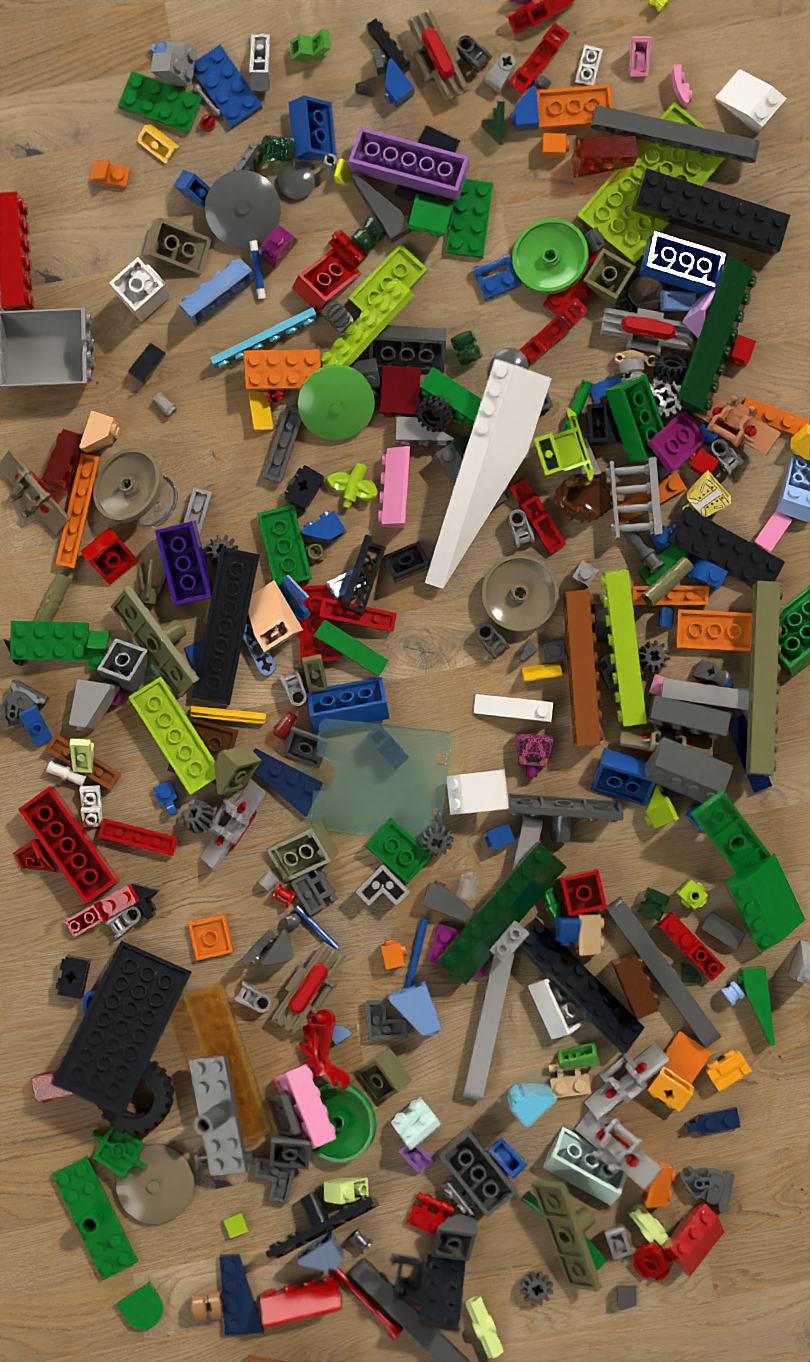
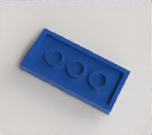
M221 44L195 60L193 73L220 110L231 129L263 108Z

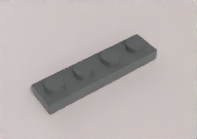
M286 405L263 474L265 479L282 483L302 423L298 408Z

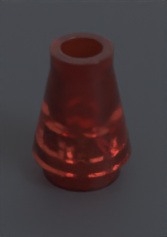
M288 711L273 727L274 731L272 733L285 741L289 738L291 728L294 727L298 717Z

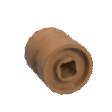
M221 1292L209 1293L208 1297L204 1294L192 1296V1310L195 1322L206 1321L208 1317L212 1320L223 1318ZM208 1303H211L210 1311H208Z

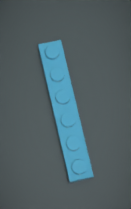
M312 307L210 357L215 369L218 367L220 369L230 364V361L242 359L243 351L261 350L264 344L269 342L275 343L281 339V336L285 334L291 335L298 330L297 328L313 324L314 320L317 319L316 313Z

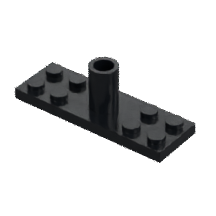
M317 1191L312 1192L299 1199L311 1228L300 1233L294 1232L286 1237L287 1240L284 1242L277 1241L269 1246L270 1249L265 1251L268 1259L277 1260L378 1207L379 1203L376 1198L364 1195L356 1200V1204L351 1206L347 1204L341 1207L339 1213L329 1218Z

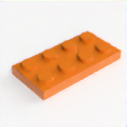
M611 84L536 90L539 115L538 130L591 125L596 106L613 108Z
M320 350L243 351L245 390L300 389L305 379L311 373L321 368Z
M678 609L675 648L751 652L752 613Z

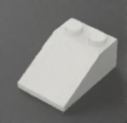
M740 69L715 97L719 103L757 134L762 131L787 99L771 85Z
M504 770L446 776L450 815L509 809Z

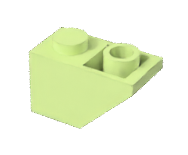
M367 1177L336 1178L324 1181V1201L344 1204L356 1201L364 1195L368 1197Z

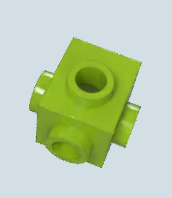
M687 879L675 892L682 898L680 902L687 909L690 907L693 909L698 907L700 909L707 902L705 899L708 896L705 893L706 888L700 882L694 883L691 879Z

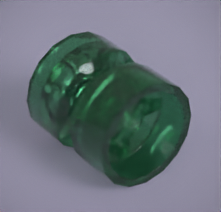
M264 136L260 149L262 158L268 161L291 162L296 154L294 139L284 136Z
M368 217L361 224L362 229H357L351 235V239L367 254L376 246L375 242H380L386 235L385 229L372 217Z
M473 330L465 331L451 338L450 341L453 349L458 351L456 356L460 365L472 363L483 356L479 345L475 344L477 339Z
M647 887L644 894L645 901L640 903L637 912L660 922L664 914L662 908L667 907L671 897Z

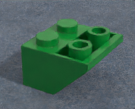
M416 193L408 228L418 233H430L434 237H445L453 202Z

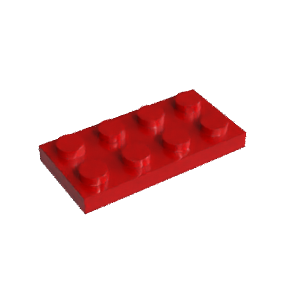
M588 247L589 260L583 276L569 289L549 294L543 303V307L558 315L575 297L586 307L595 292L583 280L601 251L598 250L591 253Z
M327 585L300 586L309 596L303 605L312 613L306 621L298 619L303 629L299 633L301 664L303 663V657L321 654L322 662L339 661L338 651L314 637L324 618L318 617L321 599L335 600ZM325 619L326 621L330 622L331 624L337 627L336 621Z

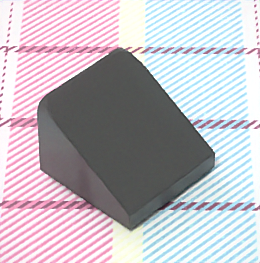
M530 638L521 654L520 662L525 661L538 650Z
M636 1285L616 1286L618 1309L636 1306Z

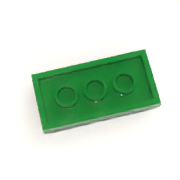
M131 71L118 106L123 110L190 134L203 99L196 94Z
M465 180L459 201L453 200L446 254L483 258L493 190L492 182Z
M295 505L257 513L272 578L279 587L284 580L283 577L287 575L296 583L312 579Z
M10 620V659L88 661L89 623Z

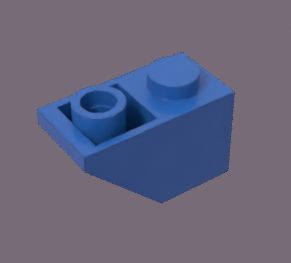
M330 511L324 512L319 516L320 519L318 521L308 522L303 526L304 529L301 530L305 537L326 542H332L347 533L335 511L331 513Z

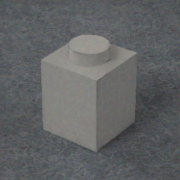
M582 560L571 580L587 589L599 570Z

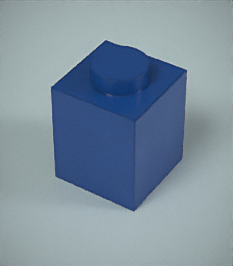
M508 823L486 831L487 836L484 837L488 848L492 847L493 850L515 842Z

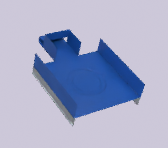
M287 575L283 577L284 580L279 585V589L299 620L303 619L306 621L312 614L303 605L309 596Z

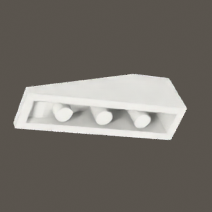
M476 694L473 713L551 722L553 702Z

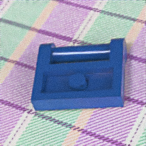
M509 254L503 255V258L484 266L473 268L485 301L520 287L521 284ZM501 266H506L507 270L483 279L482 274Z

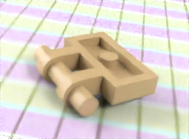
M559 1062L548 1065L549 1073L557 1072V1077L550 1078L551 1089L555 1097L591 1094L589 1074H581L580 1069L588 1068V1066L560 1067ZM574 1070V1075L563 1076V1071Z

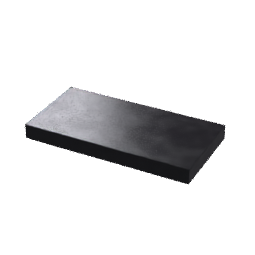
M426 125L418 143L456 153L460 140ZM397 185L394 192L395 195L413 203L416 193L435 197L434 194L402 185Z

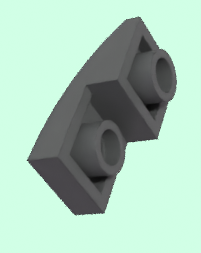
M714 912L709 914L701 927L734 949L739 947L747 934Z

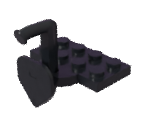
M392 1253L391 1264H398L392 1295L393 1304H396L397 1300L408 1301L414 1307L420 1308V1327L459 1333L466 1261L431 1257V1254H427L425 1266V1262L420 1258ZM402 1265L412 1266L411 1274L407 1278L401 1277Z

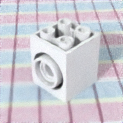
M138 257L109 282L115 294L140 322L144 321L169 298L164 287L165 283L150 265H145Z

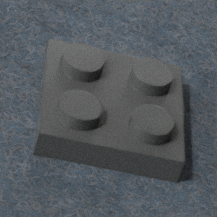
M271 1095L267 1097L279 1135H295L300 1133V1121L294 1114L292 1099L288 1095Z

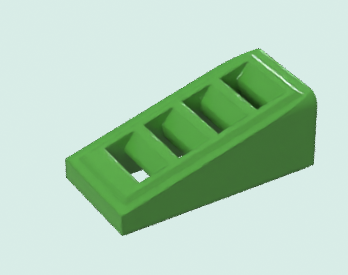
M595 1042L557 1051L560 1067L600 1065Z

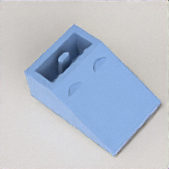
M793 455L779 495L776 512L809 523L810 460Z

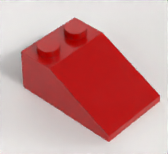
M331 249L298 275L292 289L320 314L325 308L324 306L328 302L336 300L361 275V272L358 269H354L337 251Z

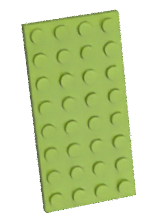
M675 102L660 118L705 128ZM641 140L577 214V218L590 229L598 227L599 232L604 237V241L635 265L643 256L646 242L653 232L662 233L670 224L669 222L631 210L641 175L646 168L703 186L726 158Z

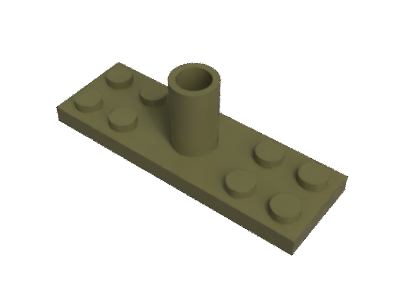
M129 586L122 591L111 605V608L137 644L149 650V660L179 699L199 680L195 671L190 668L183 655L172 644L186 635L185 626L181 621L174 620L160 627L150 614L148 608L140 601L137 593Z
M535 1180L531 1185L568 1287L598 1292L602 1285L583 1235L595 1223L594 1214L585 1207L575 1213L565 1183Z

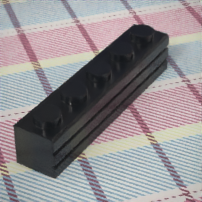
M375 18L366 24L368 32L388 59L392 58L403 73L410 70V61L408 58L405 59L403 51L397 48L395 40L389 37L390 34L387 30H384L382 22Z

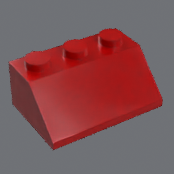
M705 1203L694 1205L661 1248L688 1277H691L724 1233L719 1217Z

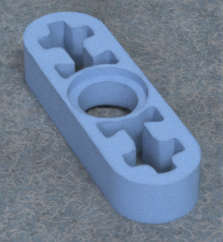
M251 623L246 624L245 633L248 632V627L253 629ZM244 633V640L259 671L264 675L273 674L276 670V664L270 651L256 655L253 648L259 642L254 641L250 645L249 641H252V638ZM268 654L269 657L265 659L268 664L272 663L269 672L266 669L262 670L264 663L262 660L258 662L257 658H263Z

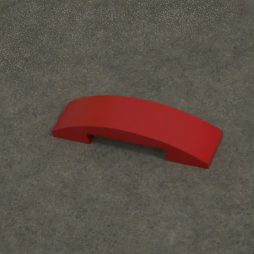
M554 22L543 36L540 44L507 83L523 95L536 81L539 74L549 65L570 33Z
M575 297L536 336H533L520 348L521 352L531 363H534L563 338L589 310Z

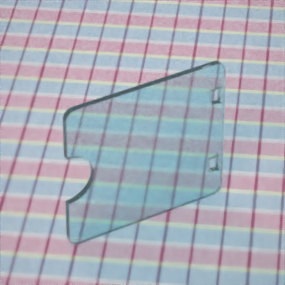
M329 718L323 719L319 725L317 756L323 757L332 763L336 771V779L330 787L320 791H313L310 823L321 820L326 830L374 835L391 817L415 840H421L423 830L428 831L427 827L429 825L435 828V824L438 823L439 828H441L451 735L446 731ZM438 753H445L444 764L437 763ZM432 810H438L437 820L431 819Z

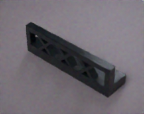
M365 534L341 607L343 610L362 616L364 615L386 549L385 546L372 543V536ZM372 548L380 551L379 556L371 559L368 553L369 549ZM371 564L374 572L366 576L363 567ZM365 581L368 589L360 592L357 585ZM360 598L363 603L362 608L350 606L352 600Z

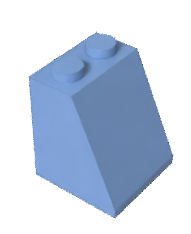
M426 981L389 993L390 1002L423 1036L428 1035V1037L439 1034V1030L442 1029Z

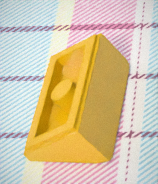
M151 124L144 126L136 141L165 164L169 162L179 149L175 142Z
M250 392L249 400L254 431L274 430L270 401L266 398L265 392Z
M559 662L522 667L524 682L563 675Z

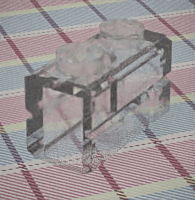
M465 870L464 873L459 874V885H457L455 891L458 898L470 901L476 899V889H478L480 882L476 872Z

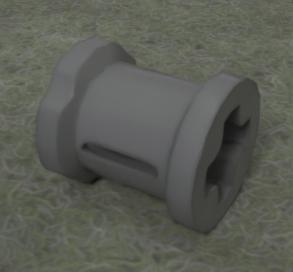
M357 1228L347 1242L355 1245L363 1255L369 1249L373 1240L368 1239L360 1232L361 1229Z

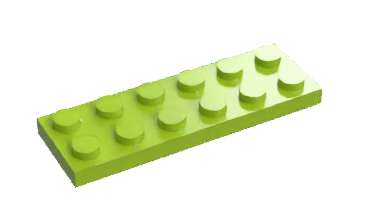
M395 277L393 281L387 284L384 291L374 298L373 303L362 311L360 317L347 328V331L335 341L331 349L322 355L320 359L321 366L345 365L349 367L415 294Z
M162 677L157 678L129 696L130 701L190 795L216 779L214 770L216 761Z

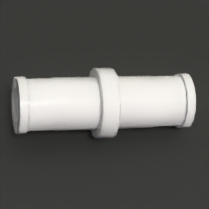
M50 761L46 772L61 777L63 781L68 780L80 786H83L87 777L82 773L73 772L70 766L65 767L53 761Z

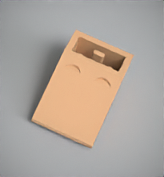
M275 580L252 594L248 614L254 635L264 652L275 649L303 631Z

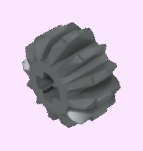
M332 300L324 306L322 315L337 331L343 333L353 323V317L338 301Z
M217 535L218 541L215 542L211 538L210 541L213 546H206L207 549L212 550L206 553L208 557L213 556L210 562L214 563L217 561V566L220 552L218 553L221 550L220 547L223 546L236 550L239 548L238 545H232L235 542L233 538L228 541V535H224L223 540L220 535Z
M657 640L653 642V646L650 641H647V648L643 645L640 647L644 652L638 653L639 657H643V659L639 660L640 664L645 662L643 670L650 666V673H653L655 668L660 672L662 671L661 666L665 668L668 666L664 660H670L669 656H665L670 651L669 649L662 650L665 646L664 643L658 647ZM650 652H651L652 654L655 653V652L657 653V655H656V658L658 659L657 661H656V659L653 660V661L651 660V657H652V656L650 655Z
M195 800L193 804H189L188 809L184 810L185 814L182 816L184 820L182 824L192 833L202 834L204 830H208L210 824H213L212 819L215 818L213 814L214 809L205 801Z
M436 823L435 828L429 825L427 827L428 831L423 830L421 843H423L424 850L429 849V855L436 852L435 855L438 857L439 852L445 855L447 853L446 849L451 850V843L454 841V838L451 836L452 831L446 830L445 824L439 828V824Z
M532 1270L531 1277L527 1274L524 1275L526 1281H521L520 1284L524 1288L520 1291L521 1294H526L524 1297L525 1301L531 1299V1304L534 1305L536 1300H538L539 1304L542 1305V1299L544 1298L546 1301H549L550 1299L547 1294H553L551 1289L553 1282L548 1281L550 1278L548 1274L543 1276V1272L540 1270L538 1275H535L534 1270ZM540 1285V1288H538L537 1291H534L533 1287Z

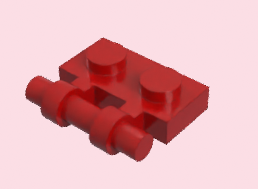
M418 1192L416 1199L422 1201V1205L413 1204L406 1223L436 1236L438 1226L449 1219L443 1216L444 1213L453 1214L455 1207L449 1205L447 1201L433 1198L431 1194ZM429 1205L438 1208V1212H433L427 1208Z

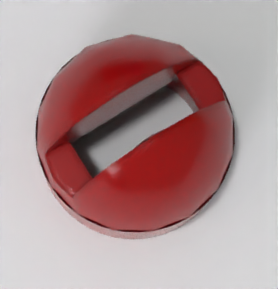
M211 115L202 116L200 120L201 128L207 132L212 131L216 126L215 119Z

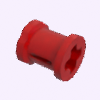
M279 884L271 899L282 902L288 908L296 893H291Z

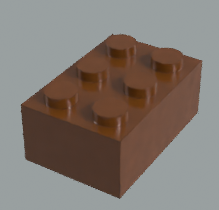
M631 952L612 960V966L635 1018L638 1020L658 1012L660 1001L656 993L654 994L650 989L653 985L649 976L646 973L644 974L642 970L645 968L642 958Z

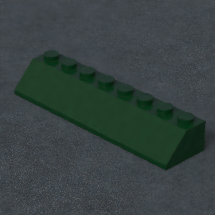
M729 256L677 397L686 412L706 416L707 412L712 408V398L719 389L718 381L720 375H723L725 372V361L731 355L732 342L738 336V325L744 319V308L749 304L751 289L755 287L757 277L752 268Z
M536 842L436 959L437 962L466 985L493 954L490 949L514 921L520 923L567 867L540 842Z

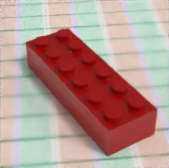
M17 191L0 193L1 307L5 311L32 310L35 307L34 298L31 297L33 280L29 275V271H32V262L30 259L28 260V253L31 252L30 241H27V234L30 233L29 223L26 222L28 205L24 203V199L20 197Z
M49 786L18 809L85 904L91 902L120 881L117 874L54 786Z

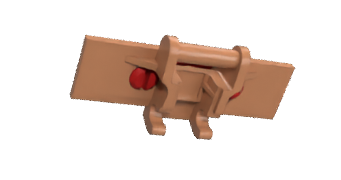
M713 395V405L706 416L692 413L709 423L707 427L709 432L717 433L731 441L736 447L743 442L767 456L781 435V432L754 418L757 414V408L753 406L747 408L740 404L739 398L734 395L731 397L730 404Z

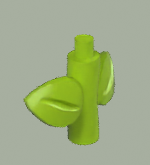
M356 462L350 475L344 471H339L326 478L328 485L332 489L344 492L343 499L345 501L343 507L350 509L351 504L356 502L357 497L367 501L377 496L376 485L371 480H363L368 466Z

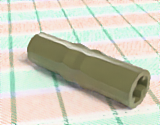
M681 557L642 594L643 600L648 605L654 606L693 569L692 563L687 558Z
M57 572L35 621H53L72 581L71 578Z

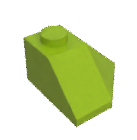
M655 784L644 810L646 813L644 819L647 825L652 826V828H658L679 819L668 796L666 797L665 794H662L663 788L660 784Z

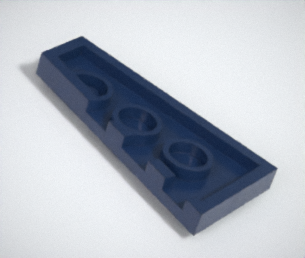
M240 1253L220 1255L225 1336L264 1333Z

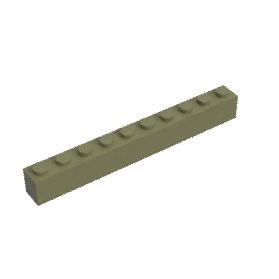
M757 581L753 584L746 775L771 776L774 775L777 769L774 752H777L778 743L775 741V733L778 732L776 714L779 711L776 695L779 694L780 690L777 676L780 674L778 657L781 654V645H778V640L782 633V627L779 626V619L782 617L780 600L783 597V588H780L781 582Z

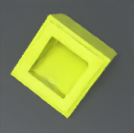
M341 158L338 161L334 179L336 183L347 186L350 183L353 172L350 171L349 164Z

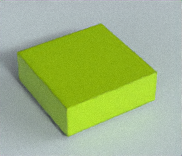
M242 1212L223 1220L230 1239L249 1231Z

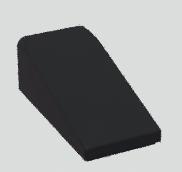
M149 343L130 367L128 373L143 384H146L166 353L152 343Z

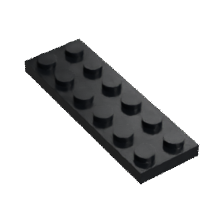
M687 507L684 508L667 541L698 559L710 562L728 571L727 575L753 588V584L757 581L775 582L785 563L782 559Z

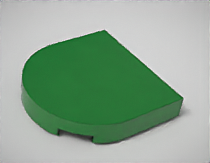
M151 1281L117 1302V1306L127 1322L136 1329L146 1330L154 1327L160 1321L163 1314V1301Z

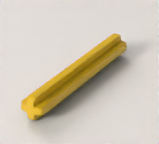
M191 706L190 716L194 718L265 724L266 722L265 713Z

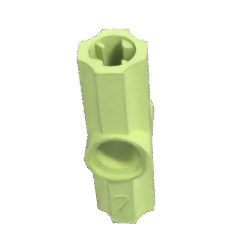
M641 1202L634 1205L628 1212L640 1227V1231L649 1242L656 1243L661 1249L670 1237L666 1234V1230L660 1222L652 1217Z
M481 1295L474 1296L465 1302L466 1307L473 1320L472 1324L478 1339H481L488 1359L495 1358L504 1352L503 1347L497 1336L493 1319L488 1314Z

